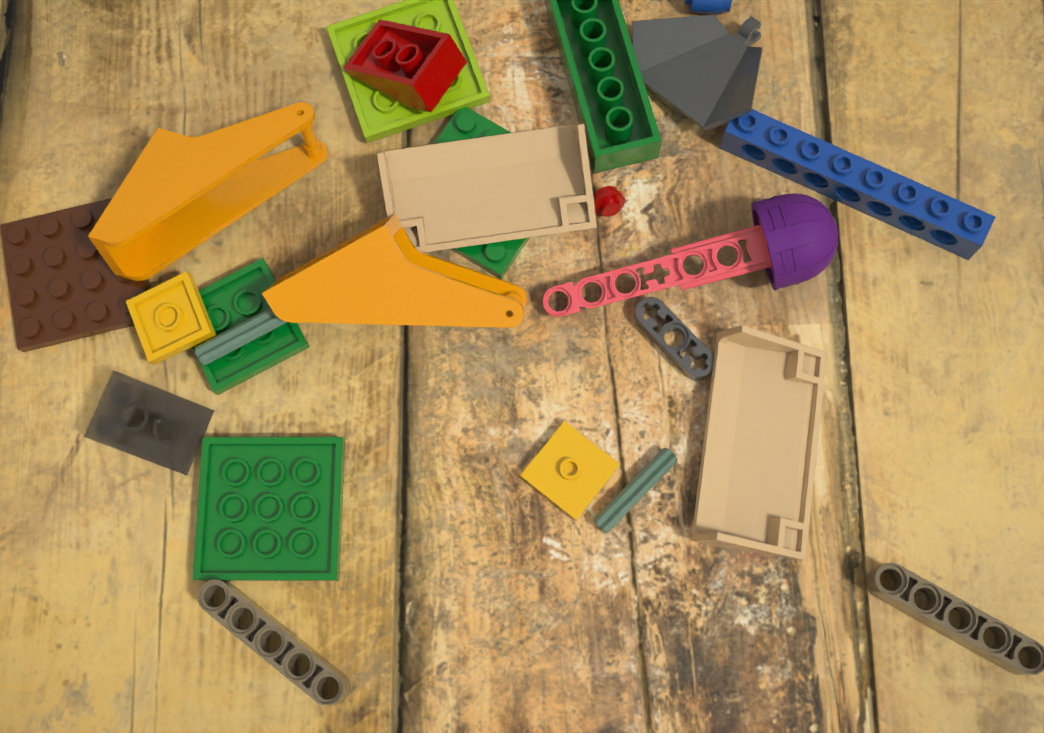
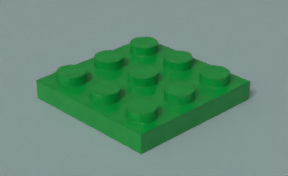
M264 258L199 290L216 336L271 308L262 293L276 280ZM287 322L207 365H203L200 361L199 363L213 392L216 395H220L304 351L310 345L299 324ZM205 340V341H203V342H201V343H199V344L193 346V347H192L193 351H194V349H195L196 346H198V345H200V344H202V343H204V342H206V341H208V340Z

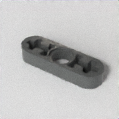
M646 297L640 300L634 314L638 327L686 377L694 381L706 379L713 370L714 356L712 352L660 299ZM644 308H647L649 311L654 308L657 309L656 318L662 325L666 319L669 321L661 328L659 333L655 332L659 324L650 317L647 320L643 318ZM671 330L679 331L684 337V343L679 347H671L666 344L664 335ZM689 344L693 346L689 353L698 360L702 357L706 360L703 365L704 371L699 367L695 370L690 367L693 361L687 353H685L683 358L678 356L685 352Z

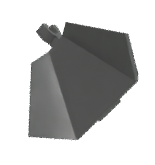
M715 15L632 21L633 49L644 85L657 95L658 101L678 116H686L703 130L713 129L751 112L763 52L762 47H752L751 45L761 38V33L757 31L761 27V22L750 16L741 25L738 33L733 36L725 29Z

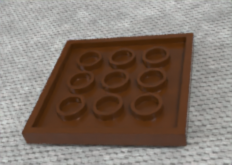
M112 198L0 225L18 350L28 352L135 326L126 301L149 290V279L134 281L115 275L88 237Z

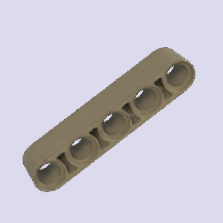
M885 563L871 569L867 574L866 586L873 596L1002 669L1015 675H1038L1044 671V646L901 565ZM883 571L888 572L894 579V586L891 591L883 588L880 583V575ZM917 590L922 591L927 597L928 603L924 610L917 607L914 602V594ZM952 609L956 610L961 616V625L958 629L951 626L948 619L949 612ZM987 628L995 635V644L992 648H989L983 640V634ZM1021 648H1024L1030 657L1027 667L1022 666L1019 662L1018 654Z
M212 579L200 587L197 599L201 608L314 701L321 705L330 706L342 703L347 699L351 687L347 676L235 585L222 580ZM223 588L226 594L223 604L216 607L212 600L213 594L217 589ZM250 610L254 617L253 623L248 629L244 630L239 622L240 616L244 611ZM278 632L282 639L281 646L276 652H271L267 646V639L272 633ZM304 654L310 660V669L305 675L301 676L295 669V661L300 655ZM330 677L335 678L339 684V692L332 699L326 697L323 692V684Z

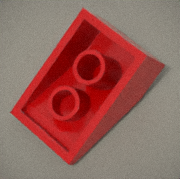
M379 19L343 68L348 74L402 104L431 113L467 61L450 34Z

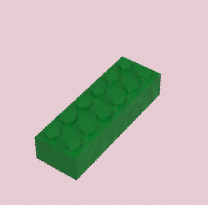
M545 0L579 123H583L585 126L587 150L594 174L659 158L662 140L619 0Z

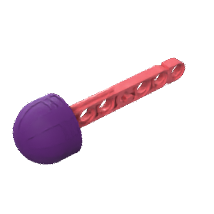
M804 194L776 195L769 199L765 198L758 202L754 201L751 203L753 227L672 248L671 255L581 279L576 285L572 281L554 286L544 294L543 306L550 315L563 317L582 312L580 307L593 309L679 285L681 291L762 269L766 270L774 290L786 288L794 284L797 285L814 278L830 264L838 245L837 225L826 206L817 199ZM740 241H745V252L750 259L749 262H743V250L738 243ZM724 246H730L737 252V260L731 266H724L717 259L718 250ZM690 255L698 256L703 262V269L697 275H689L683 269V261ZM655 265H660L663 270L668 269L669 275L664 277L665 283L658 284L656 279L645 281L649 288L641 290V279L636 272L637 269L644 268V275L653 273ZM627 273L634 277L636 285L632 292L623 294L617 290L615 282L619 275ZM594 282L601 287L602 295L598 301L590 303L583 298L582 290L586 284ZM561 291L567 295L569 303L565 310L557 312L550 307L549 299L553 293Z

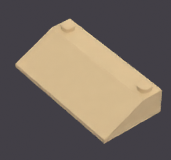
M583 123L377 153L387 218L396 214L413 245L423 253L597 228L585 126Z
M744 325L717 332L691 541L727 549L795 560H806L827 352Z

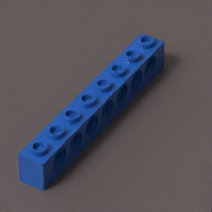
M753 109L751 112L731 120L724 132L720 149L966 260H969L983 246L995 219V216Z

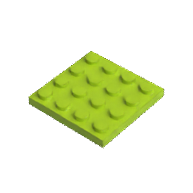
M404 0L326 26L366 143L453 115L458 109L464 107L471 109L491 102L488 89L454 0ZM379 19L450 34L467 61L431 113L408 107L344 70L343 67Z

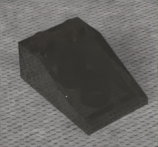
M113 370L109 374L82 436L187 475L215 410Z

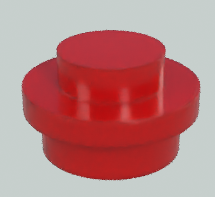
M614 186L602 187L593 194L595 214L599 216H614L625 204L623 193Z

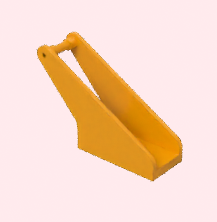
M298 102L198 137H190L157 128L88 235L89 239L115 275L134 281H143L153 277L328 159L329 152L327 146L315 137L312 129L313 121L315 120L313 107L309 103ZM298 132H301L304 139L302 145L259 159Z
M396 214L285 274L262 293L274 314L281 320L291 323L513 328L522 322L524 307L527 302V294L519 285L419 251L411 242Z

